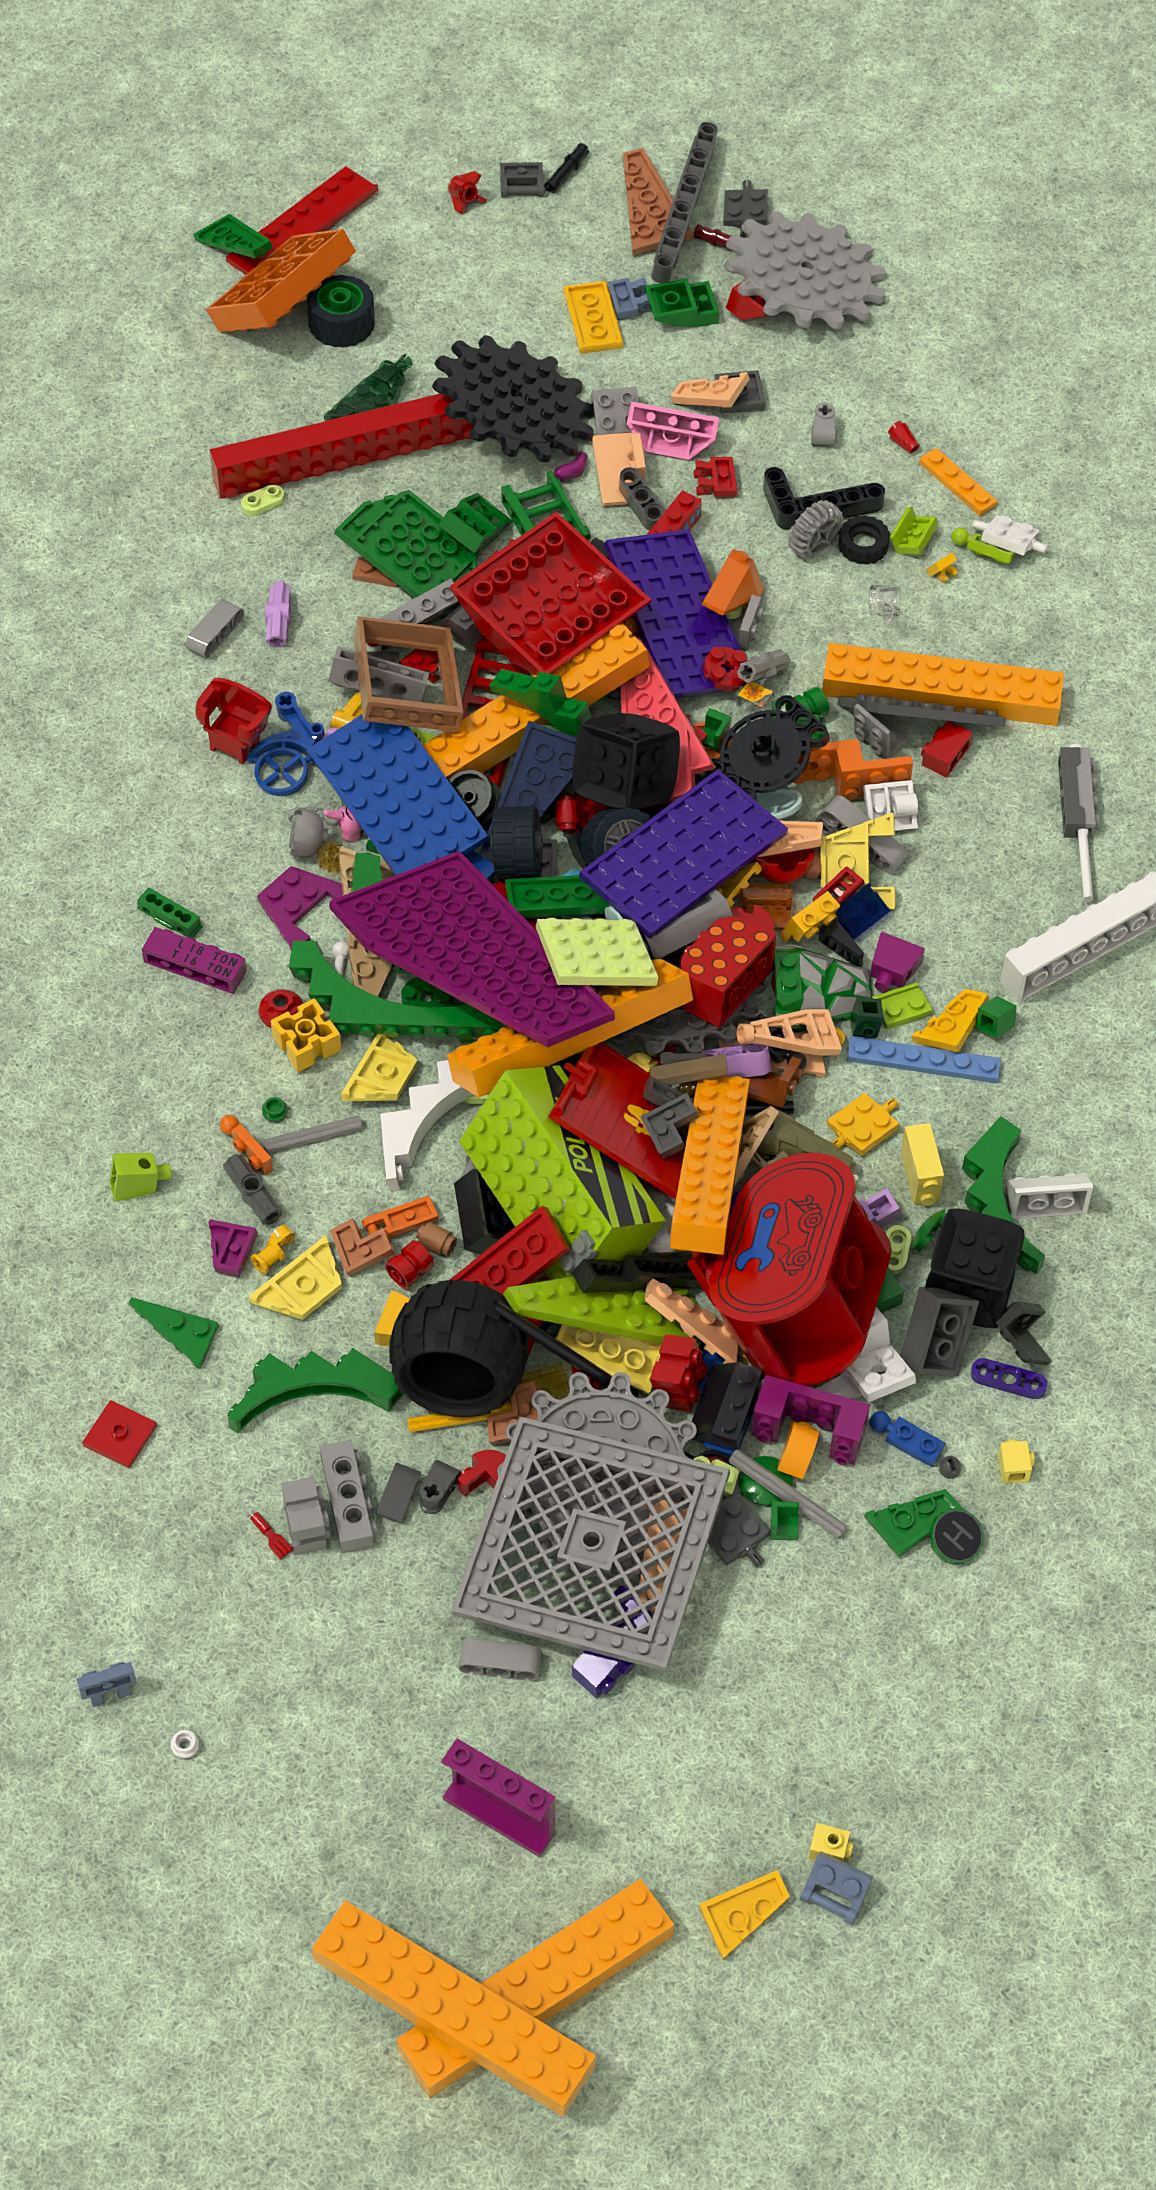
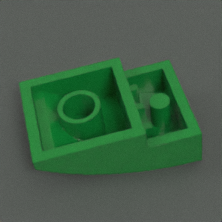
M688 278L645 286L646 295L655 321L684 327H698L719 323V310L709 281L689 284Z
M475 493L461 499L457 507L448 510L439 526L470 551L476 553L497 538L513 520L480 494Z

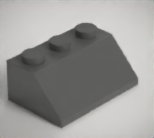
M919 1287L900 1357L908 1367L918 1374L958 1376L979 1301L939 1288Z

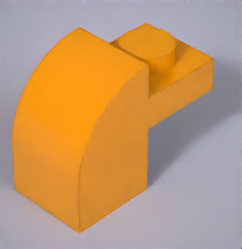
M791 1420L787 1431V1439L779 1457L777 1470L803 1480L818 1440L819 1431L806 1422Z

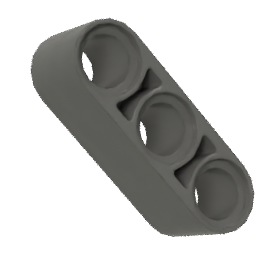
M633 467L624 468L619 476V490L642 525L647 530H651L663 515L664 509L641 474ZM625 480H632L633 483H626ZM642 497V498H645L646 500H645V501H639V500H637V498ZM655 515V516H657L658 518H657V519H651V518H649V516Z

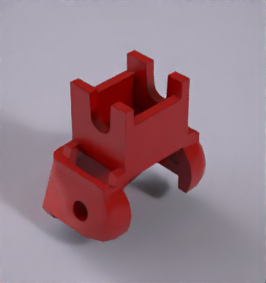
M214 677L198 698L195 706V715L200 724L204 725V731L208 732L210 750L215 752L218 749L236 757L239 763L243 765L247 760L248 747L250 746L253 749L260 742V734L268 725L272 705L262 695L242 684ZM218 707L221 714L210 726L209 716Z

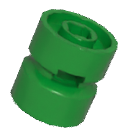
M812 687L804 691L803 696H794L812 714L825 716L829 713L828 700L823 691L818 687ZM785 703L786 712L790 711L793 704Z

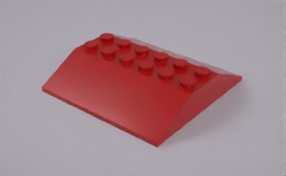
M557 511L450 586V590L479 631L512 663L536 675L539 672L554 673L597 640L608 634L616 625L622 624L651 603V599Z

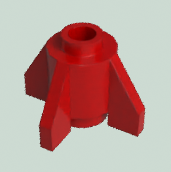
M476 171L454 176L448 184V191L451 194L454 209L463 214L467 206L466 203L472 202L475 199L483 203L487 201V199L478 195L476 185L482 175Z

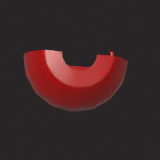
M808 848L757 857L753 860V863H759L762 868L760 875L772 883L788 884L796 882L806 875L812 867L815 856L814 850Z

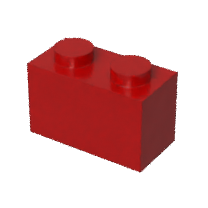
M947 721L942 728H937L931 743L927 742L921 751V756H923L922 766L947 778L969 749L973 732L951 721Z

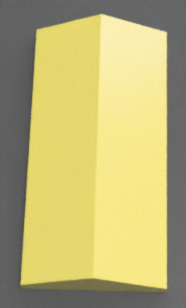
M561 1324L556 1335L557 1340L612 1376L618 1372L626 1373L631 1379L630 1387L646 1394L650 1393L652 1385L649 1379L655 1362L659 1361V1350L662 1344Z

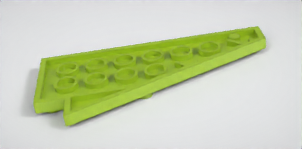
M573 1276L508 1287L503 1294L511 1308L523 1317L662 1344L665 1334L690 1338L683 1332L684 1330L677 1320L674 1322L669 1321L645 1301L646 1290L582 1293ZM686 1287L671 1288V1290L679 1295L688 1297L697 1305ZM694 1335L692 1338L696 1339V1342L699 1347L701 1345V1342L699 1341L697 1336Z

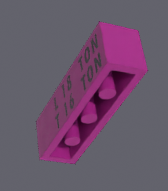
M154 927L142 948L144 963L231 994L235 993L246 974L245 958H242L240 955L225 952L214 945L197 942L191 937L177 935L168 929Z

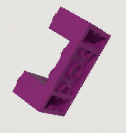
M766 1375L754 1409L751 1435L761 1442L768 1443L773 1441L777 1443L785 1416H790L796 1422L807 1421L814 1423L824 1430L832 1428L834 1431L829 1458L834 1459L835 1462L841 1465H855L866 1431L870 1404Z

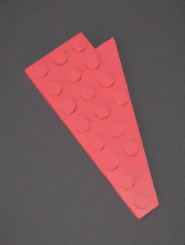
M639 638L638 640H639V641L641 642V644L646 648L645 644H644V643L642 642V640ZM648 649L650 667L620 686L622 713L639 714L677 729L680 735V755L676 784L671 798L662 804L641 809V811L673 803L695 786V774L715 769L713 761Z

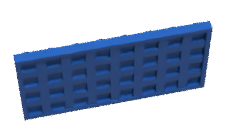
M362 714L307 749L312 760L395 876L457 851H460L465 856L490 840L485 830L409 726L363 721Z

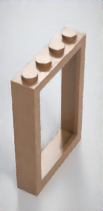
M358 616L353 637L363 721L459 732L463 717V707L451 628ZM366 643L437 651L445 705L372 696Z

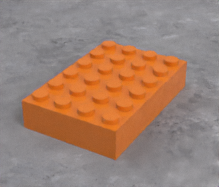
M344 229L294 235L211 304L206 311L219 332L229 331L231 333L235 330L245 331L252 328L254 330L261 327L271 328L278 323L277 319L293 310L292 306L304 301L307 298L306 294L319 288L322 285L321 281L333 276L336 273L335 269L348 263L356 250Z

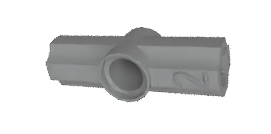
M781 649L769 651L751 657V660L741 663L737 673L739 678L743 679L746 683L761 680L786 669L790 658L788 653L783 652Z

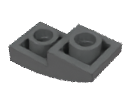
M396 1462L376 1513L402 1522L421 1472Z

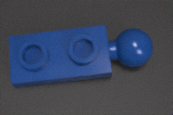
M877 1411L870 1417V1427L875 1432H888L885 1442L930 1467L934 1465L946 1443L900 1416L895 1423H892L889 1415L883 1411Z

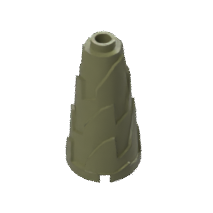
M778 1110L779 1113L756 1150L763 1159L768 1161L784 1150L788 1156L803 1153H821L836 1157L843 1161L852 1173L856 1167V1164L852 1162V1156L838 1149L837 1145L814 1134L815 1131L796 1122L795 1118Z

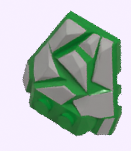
M775 946L774 978L776 1000L773 1008V1017L805 1009H829L832 1020L841 1019L842 1021L850 1020L856 997L872 998L870 969L796 946ZM804 1024L791 1026L793 1032L807 1030Z

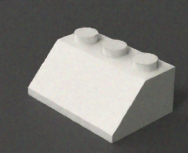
M1072 1173L1055 1177L1044 1175L1038 1178L1025 1179L1018 1177L1008 1180L1005 1194L1009 1213L1012 1219L1087 1213L1092 1195L1093 1183L1085 1174L1076 1175Z

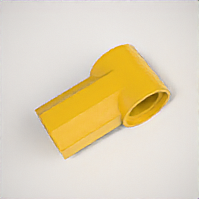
M355 693L343 710L338 709L335 712L330 723L331 728H341L363 714L360 693Z

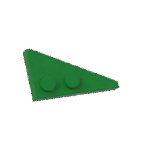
M131 1297L129 1305L135 1309V1312L141 1318L144 1317L164 1339L175 1346V1349L189 1358L196 1368L201 1369L219 1327L218 1322Z

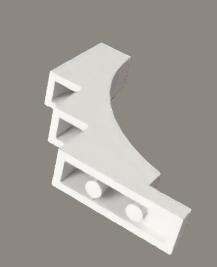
M448 1060L437 1062L439 1083L409 1088L411 1109L380 1114L386 1180L390 1191H400L399 1181L404 1180L402 1168L412 1167L419 1145L434 1123L454 1106L466 1100V1097L473 1095L453 1082Z

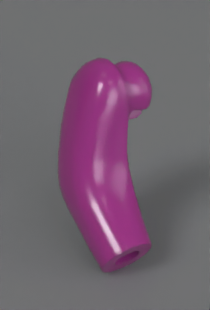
M578 452L574 462L558 466L555 469V478H559L563 482L564 480L581 476L585 470L588 455L585 452Z

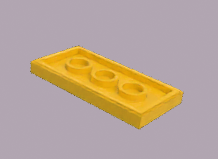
M599 281L563 286L580 354L623 348V340L607 282Z

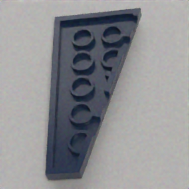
M528 721L497 807L536 806L539 818H541L572 779L577 738ZM491 822L487 832L490 840L483 844L479 855L493 863Z

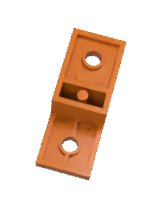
M858 739L828 742L827 745L821 748L811 747L809 764L793 783L800 784L809 780L824 781L828 778H833L837 795L853 801L864 797V785L911 780L913 761L911 756L864 761Z

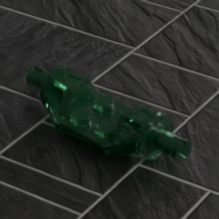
M403 354L395 363L384 360L379 365L378 370L363 379L336 403L331 410L324 414V421L398 404L401 387L405 384L403 373L413 365L409 356L406 358V355Z

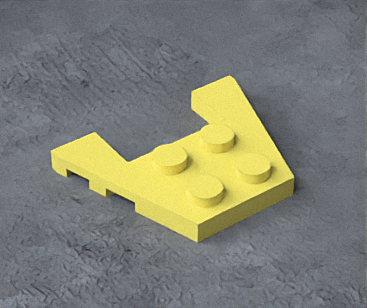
M888 813L879 818L822 837L821 887L826 886L847 866L864 880V884L852 897L886 908L896 909V887H870L869 857L870 836H895V813ZM844 878L847 884L850 886L853 884L849 879ZM838 885L837 888L844 893L846 890Z

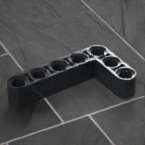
M770 467L764 473V494L776 524L784 530H790L795 525V520L800 517V514H803L807 507L810 508L813 503H817L820 500H827L837 506L842 512L844 519L875 513L884 506L885 488L879 483H868L794 498L782 469Z

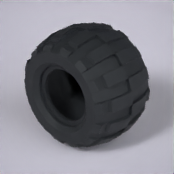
M444 1280L434 1284H426L419 1288L415 1295L410 1297L408 1303L404 1304L394 1322L389 1345V1362L392 1364L391 1373L395 1376L394 1382L398 1389L407 1395V1398L429 1411L451 1417L483 1416L490 1414L492 1410L500 1409L507 1403V1400L513 1395L524 1375L529 1346L527 1335L522 1333L513 1322L508 1323L500 1317V1313L493 1311L496 1306L495 1300H499L511 1308L506 1298L500 1292L475 1282Z

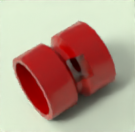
M412 1240L401 1250V1254L398 1256L394 1255L385 1263V1269L390 1278L401 1288L408 1289L418 1280V1275L423 1276L435 1264L429 1251L418 1241Z

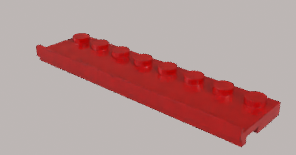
M347 166L343 167L258 232L271 241L273 249L267 251L264 256L257 258L231 252L226 256V262L243 274H248L290 237L323 232L329 229L379 190L378 184L374 185Z

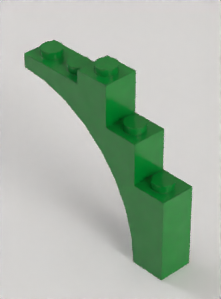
M501 669L490 683L491 692L524 704L547 719L562 733L577 738L581 724L592 718L587 702L566 697L561 676L539 672L534 677Z
M1001 1116L964 1156L962 1169L968 1177L977 1179L967 1190L964 1203L971 1211L1015 1223L1008 1212L1003 1195L1002 1174L1009 1155L1019 1143L1021 1129ZM1024 1236L1018 1264L1024 1270H1031L1037 1274L1043 1267L1045 1255Z
M354 1348L347 1355H342L336 1366L310 1351L306 1357H301L298 1360L294 1369L269 1353L264 1360L260 1359L253 1368L254 1384L250 1385L246 1390L241 1402L234 1404L229 1410V1428L238 1434L249 1422L269 1408L288 1400L309 1395L333 1394L354 1397L370 1402L389 1412L404 1393L398 1389L394 1382L395 1376Z

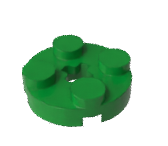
M418 977L408 981L401 990L402 1004L421 1007L450 1006V994ZM422 995H431V1001H421Z

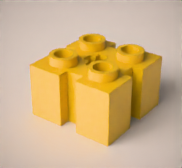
M315 998L298 1006V1013L291 1016L289 1012H286L271 1020L272 1037L282 1051L287 1049V1058L297 1073L314 1065L316 1057L321 1055L323 1059H326L341 1051L340 1033L331 1020L325 1022V1012Z

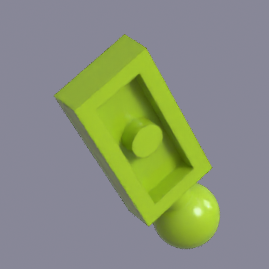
M963 527L954 529L951 534L954 544L958 546L967 544L966 548L973 550V553L981 556H990L996 562L1010 563L1016 557L1014 552L981 541V534L969 535L968 530Z

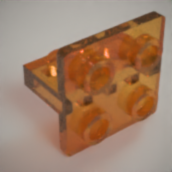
M750 884L747 889L741 891V908L747 910L750 914H753L755 905L763 908L771 916L774 930H784L791 920L792 889H790L789 884Z

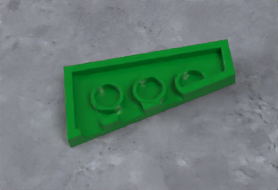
M227 214L193 234L197 242L252 258L262 257L267 251L273 249L269 239L231 214Z

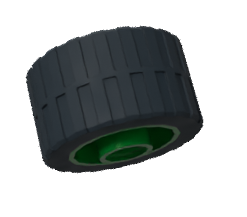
M333 275L321 281L322 285L316 290L310 291L307 296L308 321L311 334L318 341L332 347L344 348L355 346L365 341L371 335L372 330H374L375 323L372 290L363 280L357 279L354 276Z

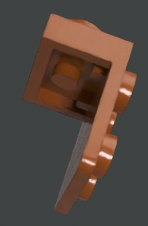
M792 1056L782 1075L769 1072L765 1075L746 1077L745 1079H750L748 1099H756L766 1102L770 1106L783 1108L790 1095L793 1096L797 1083L800 1084L804 1069L799 1067L802 1059Z

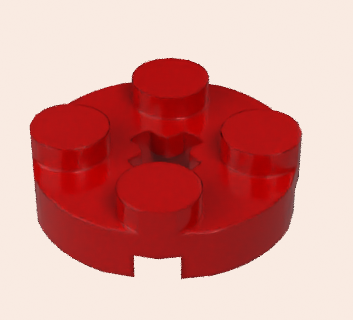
M713 647L703 662V674L707 680L710 678L714 682L713 686L717 689L727 692L736 691L746 683L743 679L739 678L737 671L740 668V664L747 661V655L741 650L729 647ZM722 666L728 667L730 672H726V669L722 668Z

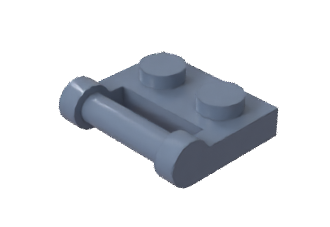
M821 1851L801 1893L800 1900L806 1903L810 1901L845 1918L844 1922L853 1925L873 1876ZM818 1884L852 1901L850 1908L814 1891L816 1885Z

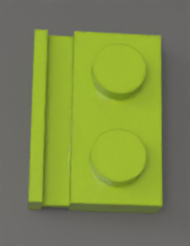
M918 982L872 997L874 999H881L884 1016L882 1023L886 1030L932 1015L933 1010L923 991L920 990Z

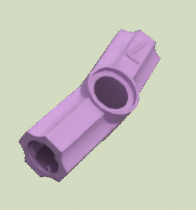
M275 581L273 585H270L269 602L265 606L267 623L266 642L267 645L272 647H282L287 644L288 623L291 622L290 585H287L284 581Z

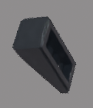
M835 919L829 925H823L819 931V941L849 963L862 967L864 952L841 924Z

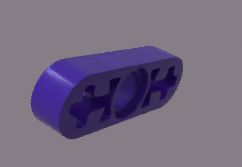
M986 1358L977 1359L972 1364L970 1374L972 1380L977 1384L1030 1399H1040L1046 1393L1047 1380L1040 1373ZM982 1367L986 1368V1373L984 1376L980 1375V1370ZM995 1370L998 1371L996 1380L993 1379ZM1005 1374H1011L1016 1378V1382L1006 1384L1002 1381L1001 1377ZM1021 1377L1025 1378L1023 1387H1020ZM1033 1382L1038 1383L1036 1390L1031 1389Z

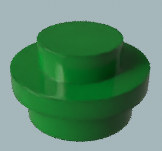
M278 1097L267 1099L262 1106L264 1118L271 1122L283 1120L288 1112L286 1103Z

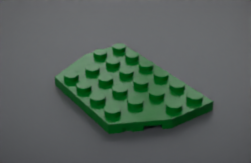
M410 490L399 492L397 495L385 496L382 500L371 502V500L363 502L334 532L338 538L414 598L450 578L455 583L476 568L479 551L473 553L441 528L439 523L443 516Z

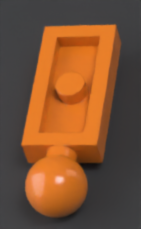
M234 1115L222 1117L219 1123L221 1131L224 1134L233 1136L234 1140L232 1143L234 1148L240 1154L244 1152L248 1157L251 1167L255 1171L259 1169L264 1176L273 1171L271 1156L240 1124L238 1118Z

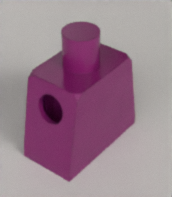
M881 931L871 965L870 975L877 979L874 987L883 993L887 992L891 985L899 988L904 987L921 966L925 948Z

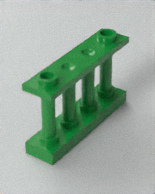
M552 471L547 472L546 485L519 494L514 492L510 485L501 487V502L521 536L536 526V524H532L530 518L560 509L564 515L563 518L587 540L591 538L588 527L582 524L563 492L561 481L559 478H555ZM551 493L555 501L530 509L523 508L521 502Z

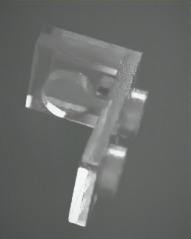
M331 802L303 807L320 815L323 820L324 829H328V841L338 839L336 820L329 819L324 815L325 810H333ZM296 808L283 812L285 829L291 828L292 821H296L297 815L294 814Z

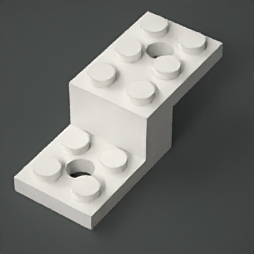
M877 1307L875 1308L863 1350L858 1358L844 1370L868 1403L916 1383L913 1371L891 1346L888 1320ZM876 1372H885V1373L879 1375V1374L876 1373Z

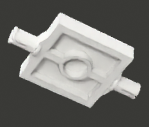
M996 515L990 523L977 519L973 521L972 528L983 531L981 538L983 542L1023 556L1032 549L1043 554L1047 551L1048 544L1036 541L1039 530L1033 528L1030 524L1018 523L1010 517Z

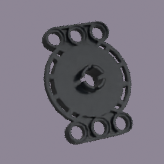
M784 695L777 699L775 703L776 710L758 711L745 716L735 723L723 740L720 751L721 759L711 758L715 766L721 767V772L730 780L737 781L736 785L751 795L756 802H758L757 793L775 792L797 780L809 763L811 747H824L830 739L826 726L790 695ZM785 703L793 704L790 711L783 712L780 709ZM801 717L809 719L807 724L803 726L796 725L797 720ZM817 731L824 732V736L820 740L812 739V735ZM730 739H732L729 750H726ZM768 747H769V748H771V751H772L773 754L770 756V754H769L767 751H766V752H760V751L763 750L764 748H768ZM709 771L704 772L706 777L710 775Z

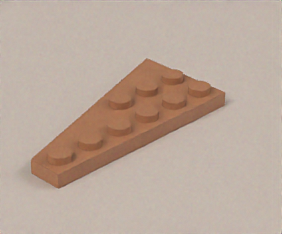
M643 148L623 153L632 256L658 248L673 203L672 196ZM688 227L684 241L692 239L693 232L690 227Z

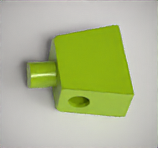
M116 1153L112 1156L109 1181L114 1202L153 1194L156 1192L158 1180L171 1179L170 1164L156 1165L153 1153Z

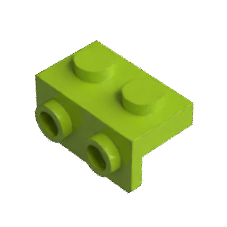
M907 507L890 535L891 543L896 553L921 555L939 524L937 517L916 516L913 507Z

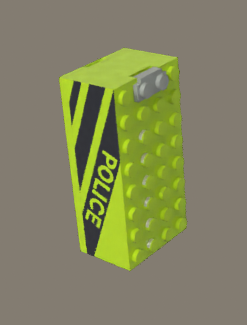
M560 1065L505 1070L459 1139L460 1144L515 1227L541 1206L548 1207L570 1248L569 1252L545 1270L550 1280L573 1277L572 1271L583 1259L622 1262L628 1255L641 1256L666 1221L632 1171L548 1118L568 1080Z

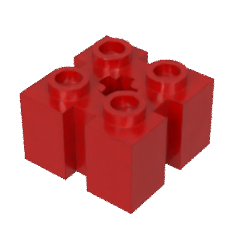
M665 1334L659 1350V1361L655 1362L649 1380L654 1390L662 1389L667 1392L669 1403L666 1408L691 1412L694 1402L698 1401L700 1389L697 1385L701 1383V1380H705L708 1368L704 1363L702 1351L699 1349L696 1339Z

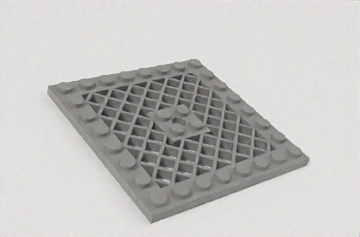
M520 1416L451 1610L452 1615L667 1672L726 1488L730 1469ZM557 1456L566 1458L567 1460L560 1463ZM551 1457L555 1466L543 1471L539 1463ZM583 1463L590 1464V1465H594V1466H592V1467L586 1469ZM577 1464L581 1472L569 1478L565 1469ZM534 1466L538 1474L529 1478ZM609 1469H610V1470L617 1471V1472H620V1473H618V1474L612 1476V1474H611V1472L609 1471ZM603 1470L608 1479L595 1485L591 1476ZM560 1472L564 1481L552 1487L547 1478ZM635 1476L645 1478L646 1480L639 1483ZM629 1477L634 1486L621 1491L617 1483ZM586 1479L590 1488L578 1493L574 1485ZM543 1481L547 1490L534 1495L530 1487ZM662 1483L673 1486L669 1487L668 1489H665ZM656 1484L660 1493L648 1498L644 1489ZM612 1486L616 1495L604 1500L600 1491ZM569 1488L573 1496L561 1502L557 1493ZM526 1490L530 1498L521 1502L524 1491ZM682 1490L687 1499L675 1505L670 1496ZM639 1493L643 1501L631 1507L626 1498ZM595 1494L599 1503L587 1509L583 1500ZM552 1497L556 1505L543 1511L539 1502ZM665 1499L670 1508L657 1514L653 1505ZM621 1501L626 1510L613 1515L609 1507ZM578 1503L581 1510L573 1508L569 1517L565 1509ZM534 1505L539 1514L526 1520L522 1511ZM648 1508L652 1517L640 1522L636 1513ZM688 1508L684 1520L679 1512ZM604 1510L608 1517L596 1513ZM561 1512L565 1521L552 1526L548 1518ZM517 1514L521 1523L513 1526ZM674 1515L679 1523L666 1529L662 1520ZM631 1517L635 1526L626 1530V1521L622 1520ZM543 1521L547 1530L535 1535L531 1526ZM657 1523L661 1533L649 1538L645 1529ZM526 1529L530 1538L517 1544L513 1535ZM566 1529L563 1540L561 1542L557 1533ZM680 1532L677 1544H675L671 1536ZM640 1533L644 1541L632 1547L627 1538ZM552 1536L557 1545L544 1551L539 1542ZM591 1536L597 1537L600 1540L594 1547L585 1545L584 1541ZM509 1539L513 1547L504 1551ZM666 1539L671 1548L659 1554L654 1545ZM621 1542H623L627 1550L618 1554ZM535 1545L539 1554L527 1560L522 1551ZM649 1548L654 1557L641 1563L637 1553ZM558 1553L557 1562L561 1563L553 1567L549 1558ZM517 1554L522 1563L509 1569L505 1560ZM632 1557L636 1566L624 1572L619 1563ZM672 1557L668 1569L663 1561ZM544 1561L548 1570L535 1575L531 1567ZM500 1563L504 1572L495 1576ZM658 1564L663 1573L650 1578L646 1569ZM576 1567H580V1568H584V1569H588V1570H586V1571H584V1572H582V1573H579V1571L577 1570ZM613 1567H615L619 1575L606 1581L603 1574L611 1575ZM570 1568L575 1577L562 1583L558 1573ZM527 1570L531 1578L518 1585L514 1575ZM641 1572L645 1582L633 1588L629 1578ZM597 1575L601 1584L588 1589L584 1581ZM553 1576L557 1586L544 1591L540 1582ZM509 1578L513 1588L500 1593L496 1584ZM664 1581L660 1594L655 1585ZM624 1582L628 1591L615 1596L611 1587ZM580 1584L584 1593L571 1599L567 1589ZM536 1586L540 1594L527 1601L523 1591ZM491 1588H492L494 1594H490V1593H489ZM650 1588L655 1598L642 1603L638 1594ZM606 1590L610 1600L598 1606L594 1596ZM562 1592L566 1602L553 1607L549 1598ZM518 1594L522 1602L509 1598ZM633 1598L638 1606L625 1613L620 1603ZM589 1600L593 1609L580 1614L576 1605ZM544 1601L548 1609L536 1605ZM615 1606L620 1616L607 1622L603 1612ZM656 1606L653 1619H651L647 1610ZM571 1608L575 1616L562 1612ZM642 1613L647 1623L634 1629L630 1619ZM598 1615L602 1623L592 1621L589 1619ZM625 1623L628 1630L616 1626Z

